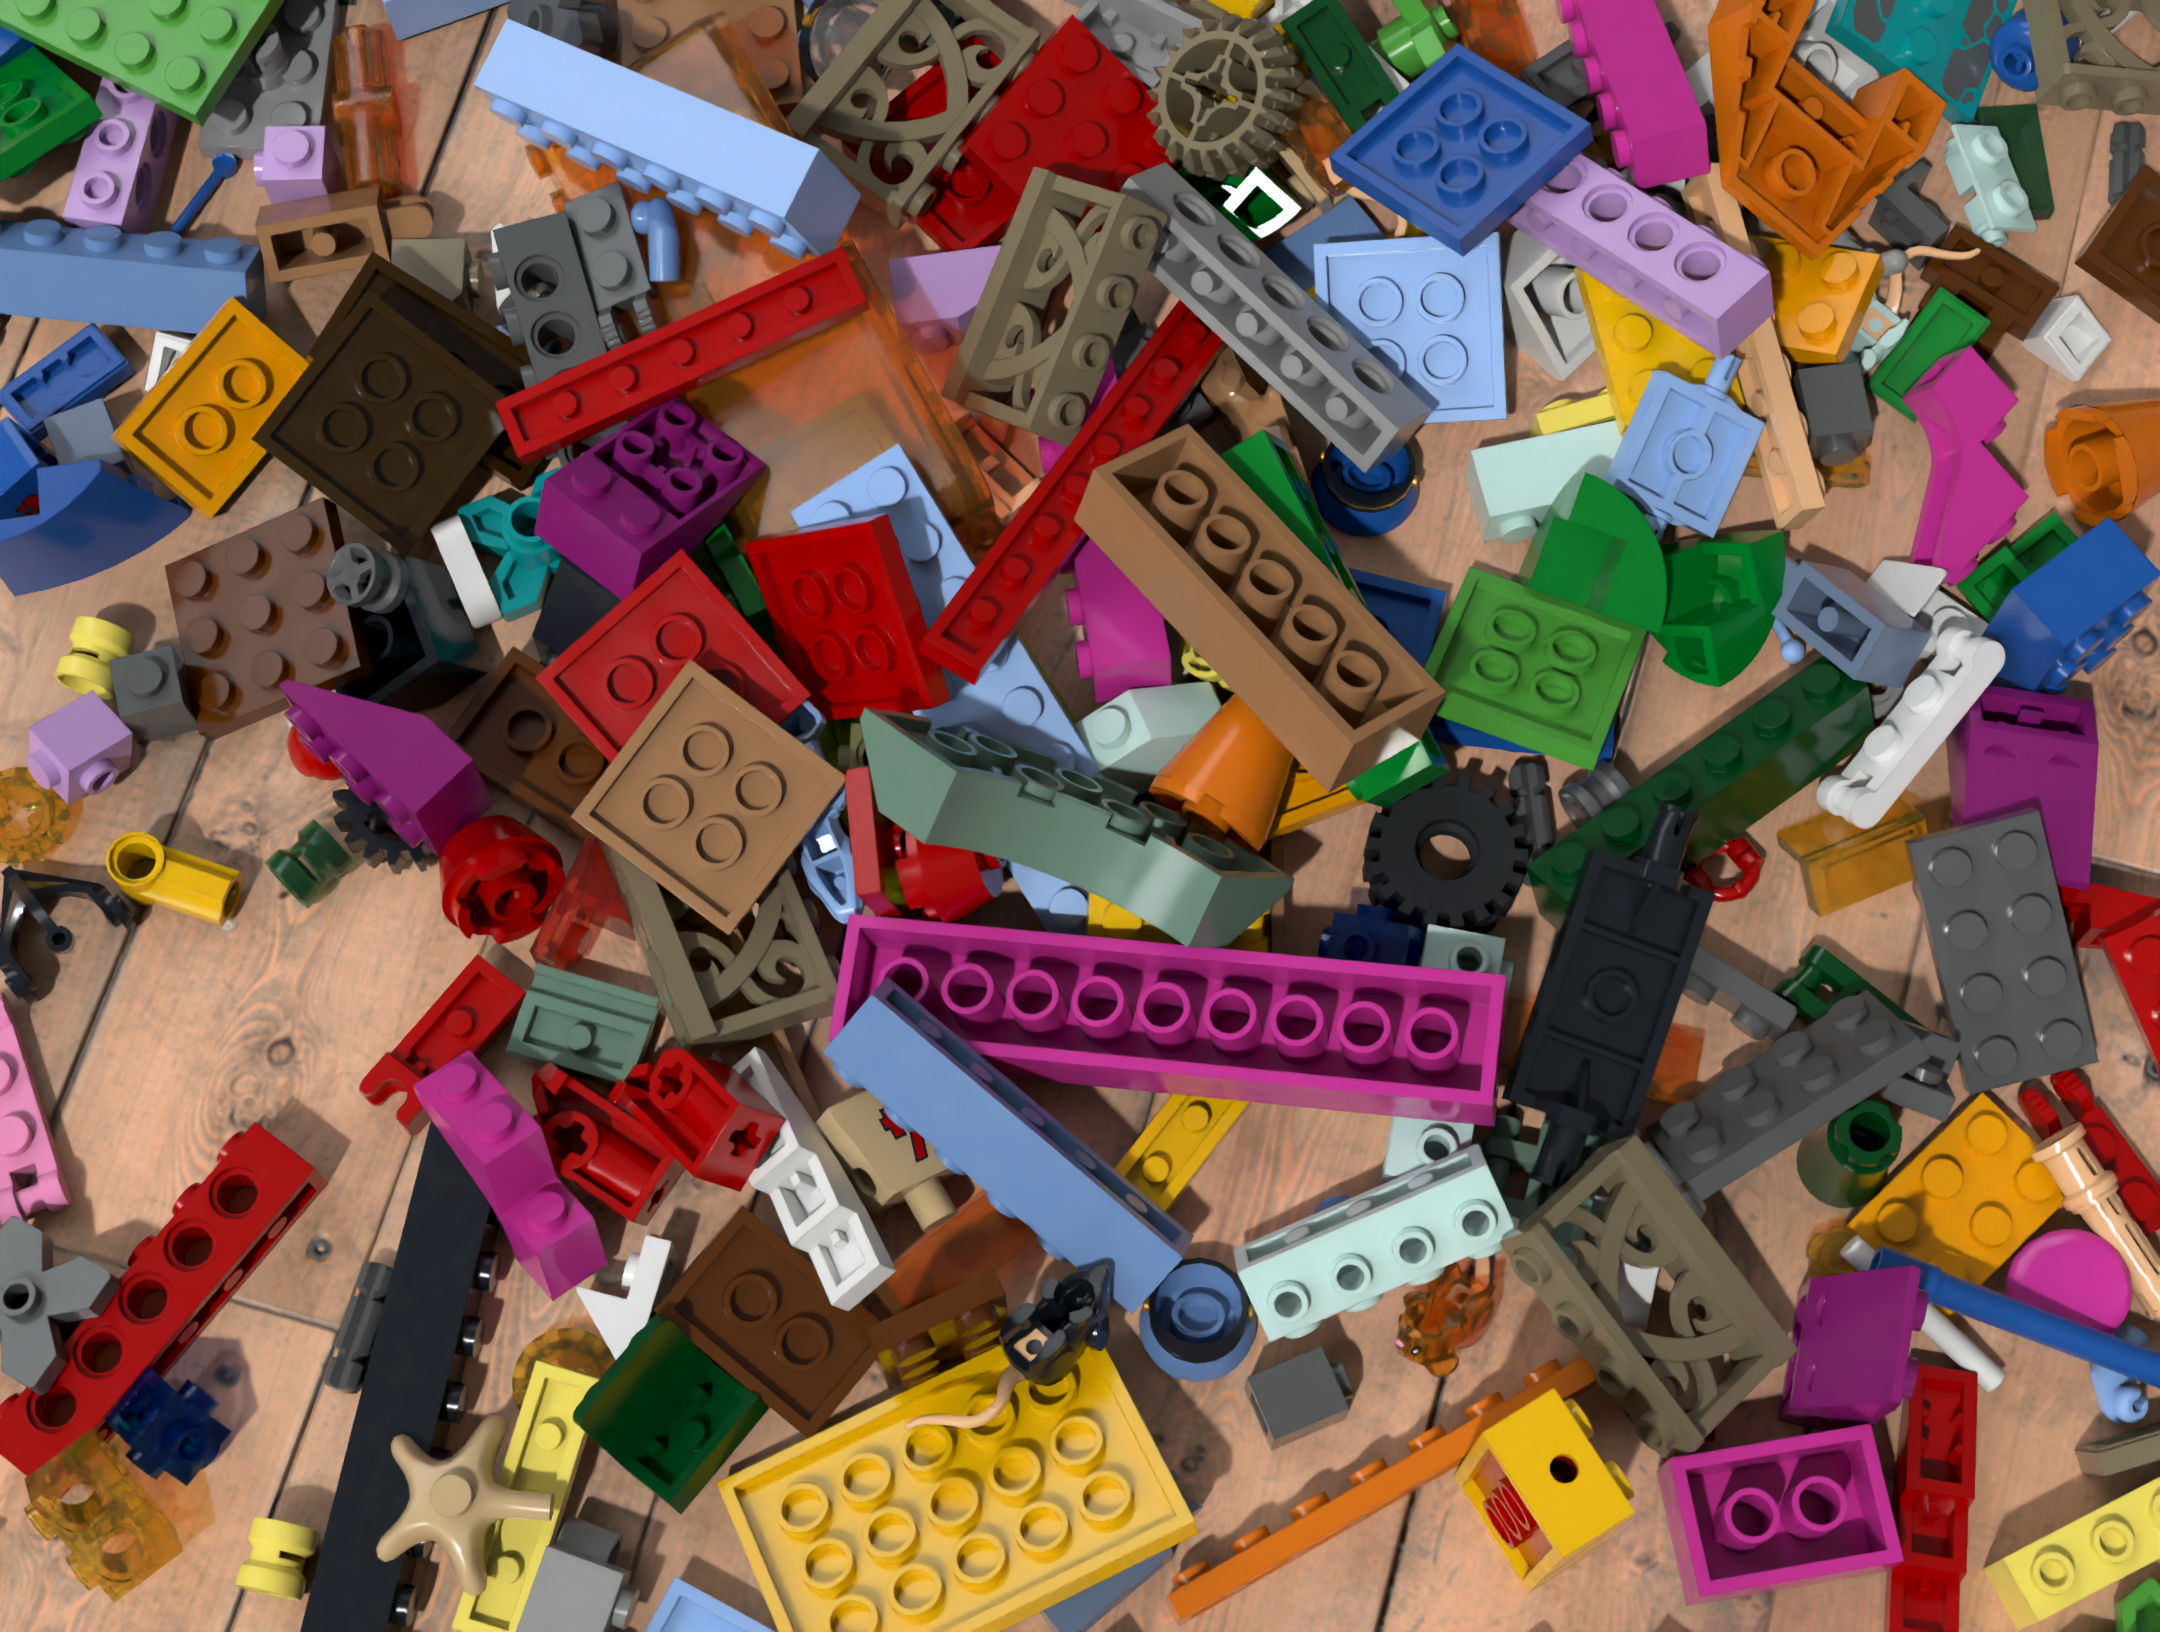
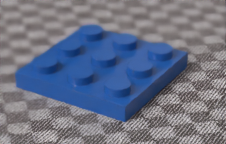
M1457 43L1329 156V160L1334 174L1464 257L1593 141V134L1590 122Z

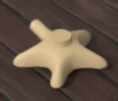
M491 1415L485 1418L464 1446L451 1458L444 1460L430 1457L412 1438L405 1434L394 1437L391 1443L392 1455L405 1475L409 1486L410 1499L400 1518L379 1540L376 1548L379 1559L384 1562L394 1560L414 1545L433 1540L440 1544L448 1555L462 1589L469 1595L479 1596L486 1590L487 1586L484 1546L487 1530L493 1523L506 1518L552 1520L555 1502L554 1493L511 1490L501 1487L494 1480L496 1457L507 1430V1422L503 1416Z

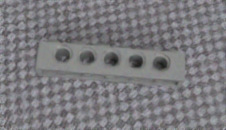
M1166 162L1130 176L1119 193L1130 195L1165 213L1167 216V221L1147 269L1364 473L1398 454L1432 410Z

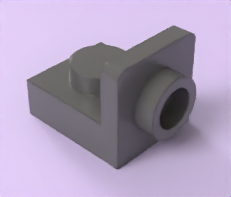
M1922 160L1905 174L1900 171L1893 178L1894 182L1883 193L1875 196L1878 201L1868 224L1894 249L1906 251L1916 246H1929L1938 249L1950 229L1933 205L1926 201H1921L1917 197L1931 170ZM1918 256L1908 262L1920 271L1932 257Z
M1901 1020L1920 1038L1930 1058L1880 1089L1879 1093L1884 1100L1946 1123L1956 1100L1947 1079L1960 1052V1045L1956 1039L1906 1020Z

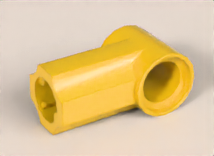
M134 831L123 834L114 840L107 851L105 860L107 871L126 899L137 905L149 906L156 904L223 927L225 922L232 917L239 902L244 879L240 871L161 845L155 837L148 833ZM146 858L156 860L153 870L144 878H127L128 870L137 861Z

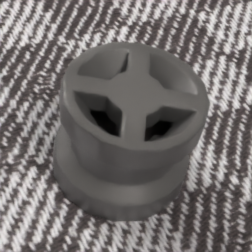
M356 542L345 544L335 552L329 562L326 573L327 587L333 599L340 604L355 608L361 607L363 610L377 614L389 613L397 608L406 596L409 586V571L405 561L399 555L383 550H375L373 547Z
M1601 760L1596 763L1594 771L1588 770L1587 778L1580 783L1569 782L1559 790L1558 795L1565 813L1578 829L1633 789L1614 766Z

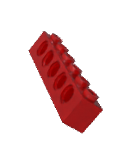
M254 1122L246 1132L239 1131L223 1145L217 1156V1163L219 1164L201 1184L198 1182L192 1184L179 1196L172 1209L174 1216L157 1236L154 1234L147 1236L136 1246L128 1259V1270L119 1279L121 1287L101 1316L84 1319L67 1341L62 1340L68 1363L45 1395H38L26 1387L21 1394L15 1393L9 1396L0 1405V1455L43 1490L60 1499L63 1498L328 1185V1182L313 1166L257 1122ZM245 1187L257 1188V1197L250 1209L239 1214L230 1213V1201L237 1191ZM203 1238L212 1239V1251L209 1257L199 1265L186 1266L185 1256L188 1248L197 1240ZM166 1290L167 1304L164 1310L154 1318L142 1319L141 1306L145 1298L155 1291ZM120 1343L122 1355L118 1364L107 1372L97 1373L96 1358L99 1352L109 1344ZM66 1396H74L76 1409L72 1418L64 1425L52 1427L50 1414L55 1403Z

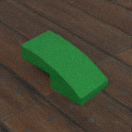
M2054 512L2011 547L2008 548L2005 545L1977 567L1968 577L1956 584V588L1989 624L2013 587L2077 541L2078 537Z

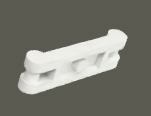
M1959 626L1946 628L1937 639L1936 657L1920 677L1908 685L1903 698L1883 723L1867 736L1862 749L1841 775L1828 776L1820 783L1816 793L1819 806L1835 816H1843L1847 822L1862 829H1868L1877 824L2000 672L2005 662V650L2002 645L1987 637H1977L1973 632Z

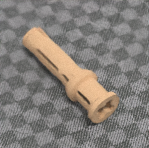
M2078 1122L2065 1127L2039 1143L2030 1151L2029 1155L2035 1163L2043 1162L2063 1192L2064 1197L2061 1203L2067 1211H2071L2074 1215L2080 1214L2095 1235L2110 1242L2120 1252L2130 1271L2132 1289L2137 1301L2145 1311L2148 1319L2159 1318L2160 1257L2116 1193L2119 1188L2117 1184L2119 1179L2112 1170L2105 1171L2083 1139L2086 1133L2083 1125Z

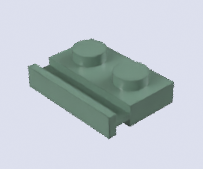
M540 963L536 964L534 970L535 977L530 990L526 992L506 1047L510 1057L540 1066H545L550 1062L574 1076L612 1087L616 1085L619 1079H626L634 1065L643 1064L653 1035V1027L657 1015L660 1014L663 1007L660 998Z

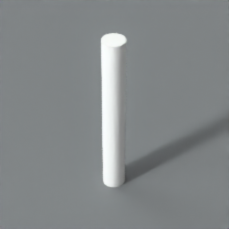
M1856 1235L1844 1245L1840 1255L1858 1272L1869 1270L1876 1251L1859 1235ZM1933 1304L1927 1305L1921 1331L1964 1371L1978 1373L1977 1383L1986 1392H1991L1998 1387L2004 1380L2006 1373Z

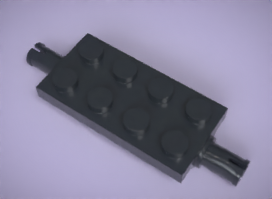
M1658 802L1657 813L1642 857L1635 856L1633 861L1597 849L1587 850L1502 1098L1544 1113V1120L1550 1122L1536 1164L1529 1178L1558 1189L1574 1176L1587 1136L1595 1137V1134L1599 1133L1615 1140H1620L1633 1135L1716 895L1683 880L1685 873L1679 869L1699 815L1690 810H1686L1685 813L1681 812L1682 807Z

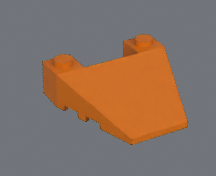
M1720 0L1707 29L1721 188L1809 260L1815 259L1862 214L1861 209L1876 195L1883 193L1894 182L1893 178L1907 164L1914 162L1926 151L1947 103L1904 67L1859 88L1849 106L1790 56L1816 0Z

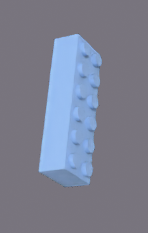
M508 18L473 84L492 101L489 111L507 123L518 127L515 134L526 142L546 151L549 150L552 143L567 149L565 152L566 157L594 172H598L601 165L617 171L615 177L642 193L648 194L652 186L667 192L665 198L670 203L693 215L699 216L702 208L719 214L717 221L721 225L744 237L750 238L754 230L770 236L771 238L768 243L771 246L798 260H802L806 252L819 257L834 250L861 197V193L819 148Z

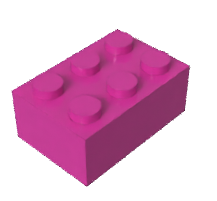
M1871 1424L1669 1458L1656 1471L1686 1607L1887 1572L1904 1562Z

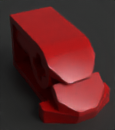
M681 1048L664 1050L657 1059L656 1065L650 1063L634 1065L626 1079H619L608 1096L614 1104L626 1107L693 1177L741 1192L749 1176L786 1120L735 1069Z
M549 1062L534 1073L531 1081L532 1095L538 1114L533 1115V1119L542 1128L554 1170L631 1222L647 1226L684 1170V1167L633 1114L614 1104L610 1099L591 1088L579 1078ZM571 1132L581 1134V1139L588 1144L586 1151L582 1155L572 1152V1146L566 1142Z

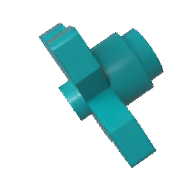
M561 466L538 475L531 495L519 498L511 505L489 495L458 509V515L473 549L503 557L488 584L506 622H512L541 609L551 574H556L559 563L564 557L534 533L544 480L561 469Z

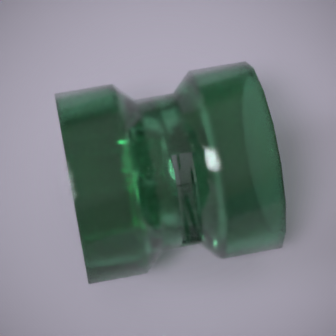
M314 819L298 832V839L289 849H278L264 862L282 885L307 909L322 896L323 886L332 878H343L356 866L340 844ZM300 856H301V857L307 862V864L317 873L315 876H314V875L311 873V871L298 859Z

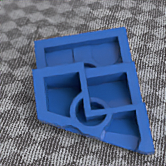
M101 459L37 468L40 514L0 520V578L14 596L48 590L82 580L118 565L170 534L190 517V506L179 496L166 500L155 495L152 482L139 476L128 475L122 472L121 468Z

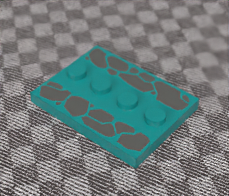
M1837 0L1825 33L1885 76L1905 67L1947 103L1942 114L1944 119L1951 124H1967L1974 119L1992 70L1989 57L1991 39L1997 29L2011 18L2017 0Z

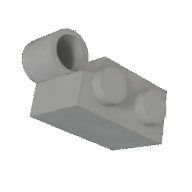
M570 1516L564 1523L556 1543L546 1546L516 1632H615L617 1627L625 1630L636 1609L640 1590L628 1586L632 1571L615 1565L621 1549L623 1535Z

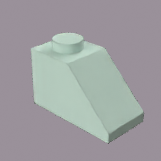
M1209 681L1130 689L1075 724L1099 769L1098 773L1101 772L1104 777L1138 791L1137 798L1150 789L1154 776L1223 704L1214 686Z

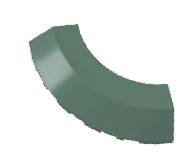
M865 707L860 717L878 811L923 844L941 845L979 852L1049 874L1118 905L1159 928L1188 948H1226L1289 892L1295 880L1276 866L1228 837L1221 844L1207 836L1188 831L1187 829L1192 818L1177 810L1174 812L1162 805L1148 801H1141L1139 806L1134 804L1138 791L1097 773H1094L1091 779L1082 773L1063 767H1057L1053 770L1057 763V758L1039 750L1015 742L1009 747L999 740L979 734L976 730L960 726L956 736L939 730H929L932 722L927 717L897 711Z

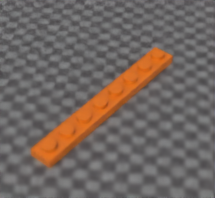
M1637 1325L1633 1327L1634 1329L1640 1331ZM1585 1356L1580 1357L1563 1368L1557 1358L1550 1360L1524 1376L1522 1380L1527 1388L1505 1401L1499 1391L1495 1392L1465 1410L1469 1422L1447 1434L1440 1424L1410 1441L1407 1447L1411 1455L1398 1463L1388 1467L1384 1458H1380L1355 1472L1348 1478L1353 1488L1330 1501L1325 1491L1302 1502L1290 1511L1295 1521L1272 1535L1266 1525L1246 1534L1231 1545L1236 1556L1213 1569L1207 1559L1185 1569L1171 1579L1176 1590L1169 1593L1165 1601L1178 1627L1461 1465L1482 1432L1549 1390L1555 1388L1563 1402L1570 1398L1574 1400L1598 1386L1599 1383L1595 1379L1593 1367Z

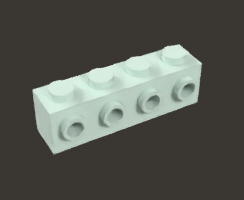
M1428 924L1422 944L1419 967L1506 975L1507 993H1509L1514 962L1502 960L1506 938ZM1392 1116L1380 1185L1470 1147L1474 1124Z
M1477 1143L1234 1248L1233 1253L1239 1278L1268 1340L1271 1342L1283 1336L1288 1339L1305 1336L1317 1329L1322 1319L1345 1309L1348 1312H1359L1370 1308L1382 1299L1383 1293L1408 1283L1411 1286L1428 1283L1439 1277L1444 1272L1445 1266L1468 1256L1472 1259L1491 1256L1502 1249L1500 1241L1510 1232H1513L1516 1227L1482 1150Z

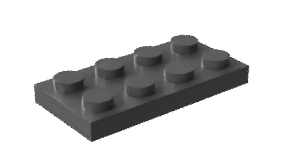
M2031 807L1904 840L1951 1036L1960 1045V1057L1957 1061L1964 1089L1971 1095L2099 1062L2039 810Z
M1866 989L1857 996H1849L1839 1000L1829 1009L1825 1016L1801 1031L1790 1032L1782 1036L1773 1044L1771 1050L1747 1065L1738 1066L1726 1071L1717 1079L1715 1085L1691 1100L1670 1106L1662 1113L1660 1119L1646 1127L1645 1131L1657 1151L1699 1201L1702 1202L1922 1064L1930 1056L1920 1038Z

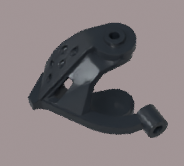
M11 865L1 871L4 876L0 923V969L7 977L4 982L18 999L23 997L30 1005L39 1000L33 992L38 986L33 981L31 975L26 972L18 957V937L26 918L30 914L33 915L47 933L45 937L47 946L55 953L67 954L71 952L76 943L74 934L64 926H57L42 904L55 898L70 896L83 898L96 904L103 911L106 919L112 922L116 928L123 924L129 931L136 926L129 916L133 912L117 894L113 897L108 889L100 883L17 870Z

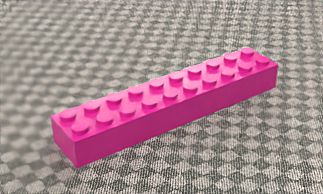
M849 914L828 1037L830 1042H832L885 978L889 977L1005 1077L1495 1127L1508 1003L1506 975L1222 948H1188L1185 945Z

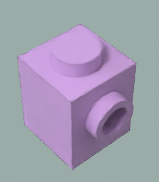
M265 126L263 150H256L254 153V177L257 186L265 187L272 204L338 193L340 161L326 126Z
M92 690L29 727V756L26 758V764L31 775L42 788L46 790L53 788L66 804L70 805L86 794L96 795L103 792L116 780L119 774L131 768L133 733Z

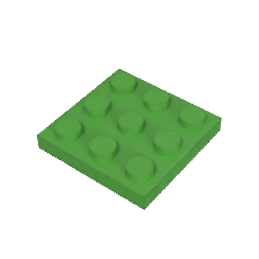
M1470 566L1424 669L1446 691L1434 715L1594 771L1647 630Z

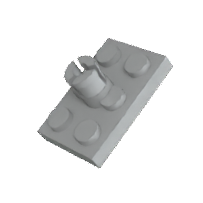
M285 0L209 118L203 127L201 126L198 147L204 158H214L219 153H231L235 159L254 160L255 151L263 150L265 126H326L341 12L338 0Z

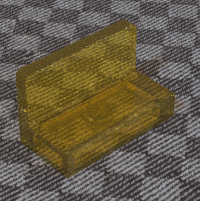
M1899 796L1881 820L1868 829H1862L1847 822L1843 816H1835L1830 812H1825L1777 832L1779 846L1800 864L1808 907L1819 917H1823L1913 880L1904 840L1927 835L1928 831L1925 816Z

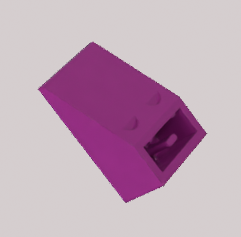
M675 397L646 410L546 478L543 484L534 533L620 600H623L681 548L690 555L763 474L767 464L681 399Z
M284 680L279 685L280 690L291 706L284 715L301 733L298 738L303 745L324 765L332 760L345 775L342 780L350 790L367 806H371L376 802L390 817L386 820L390 827L412 848H415L422 841L436 856H439L444 845L455 832L468 823L477 820L494 804L474 760L427 716L290 680Z
M1988 685L1946 737L1953 828L2034 807L2040 812L2057 886L2087 890L2090 884L2099 751L2093 701Z
M1908 1265L1814 1277L1808 1280L1798 1291L1791 1340L1798 1350L1787 1360L1778 1421L1822 1431L1871 1424L1873 1427L1876 1423H1880L1889 1413L1895 1411L1901 1405L1902 1398L1909 1400L1912 1397L1917 1380L1918 1359L1908 1356L1912 1330L1918 1332L1921 1330L1928 1305V1292L1918 1289L1921 1267Z

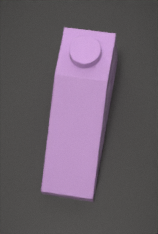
M1001 245L888 260L900 352L915 351L920 354H933L946 349L948 346L960 345L962 343ZM1070 271V273L1066 276V278H1068V277L1071 276V271Z

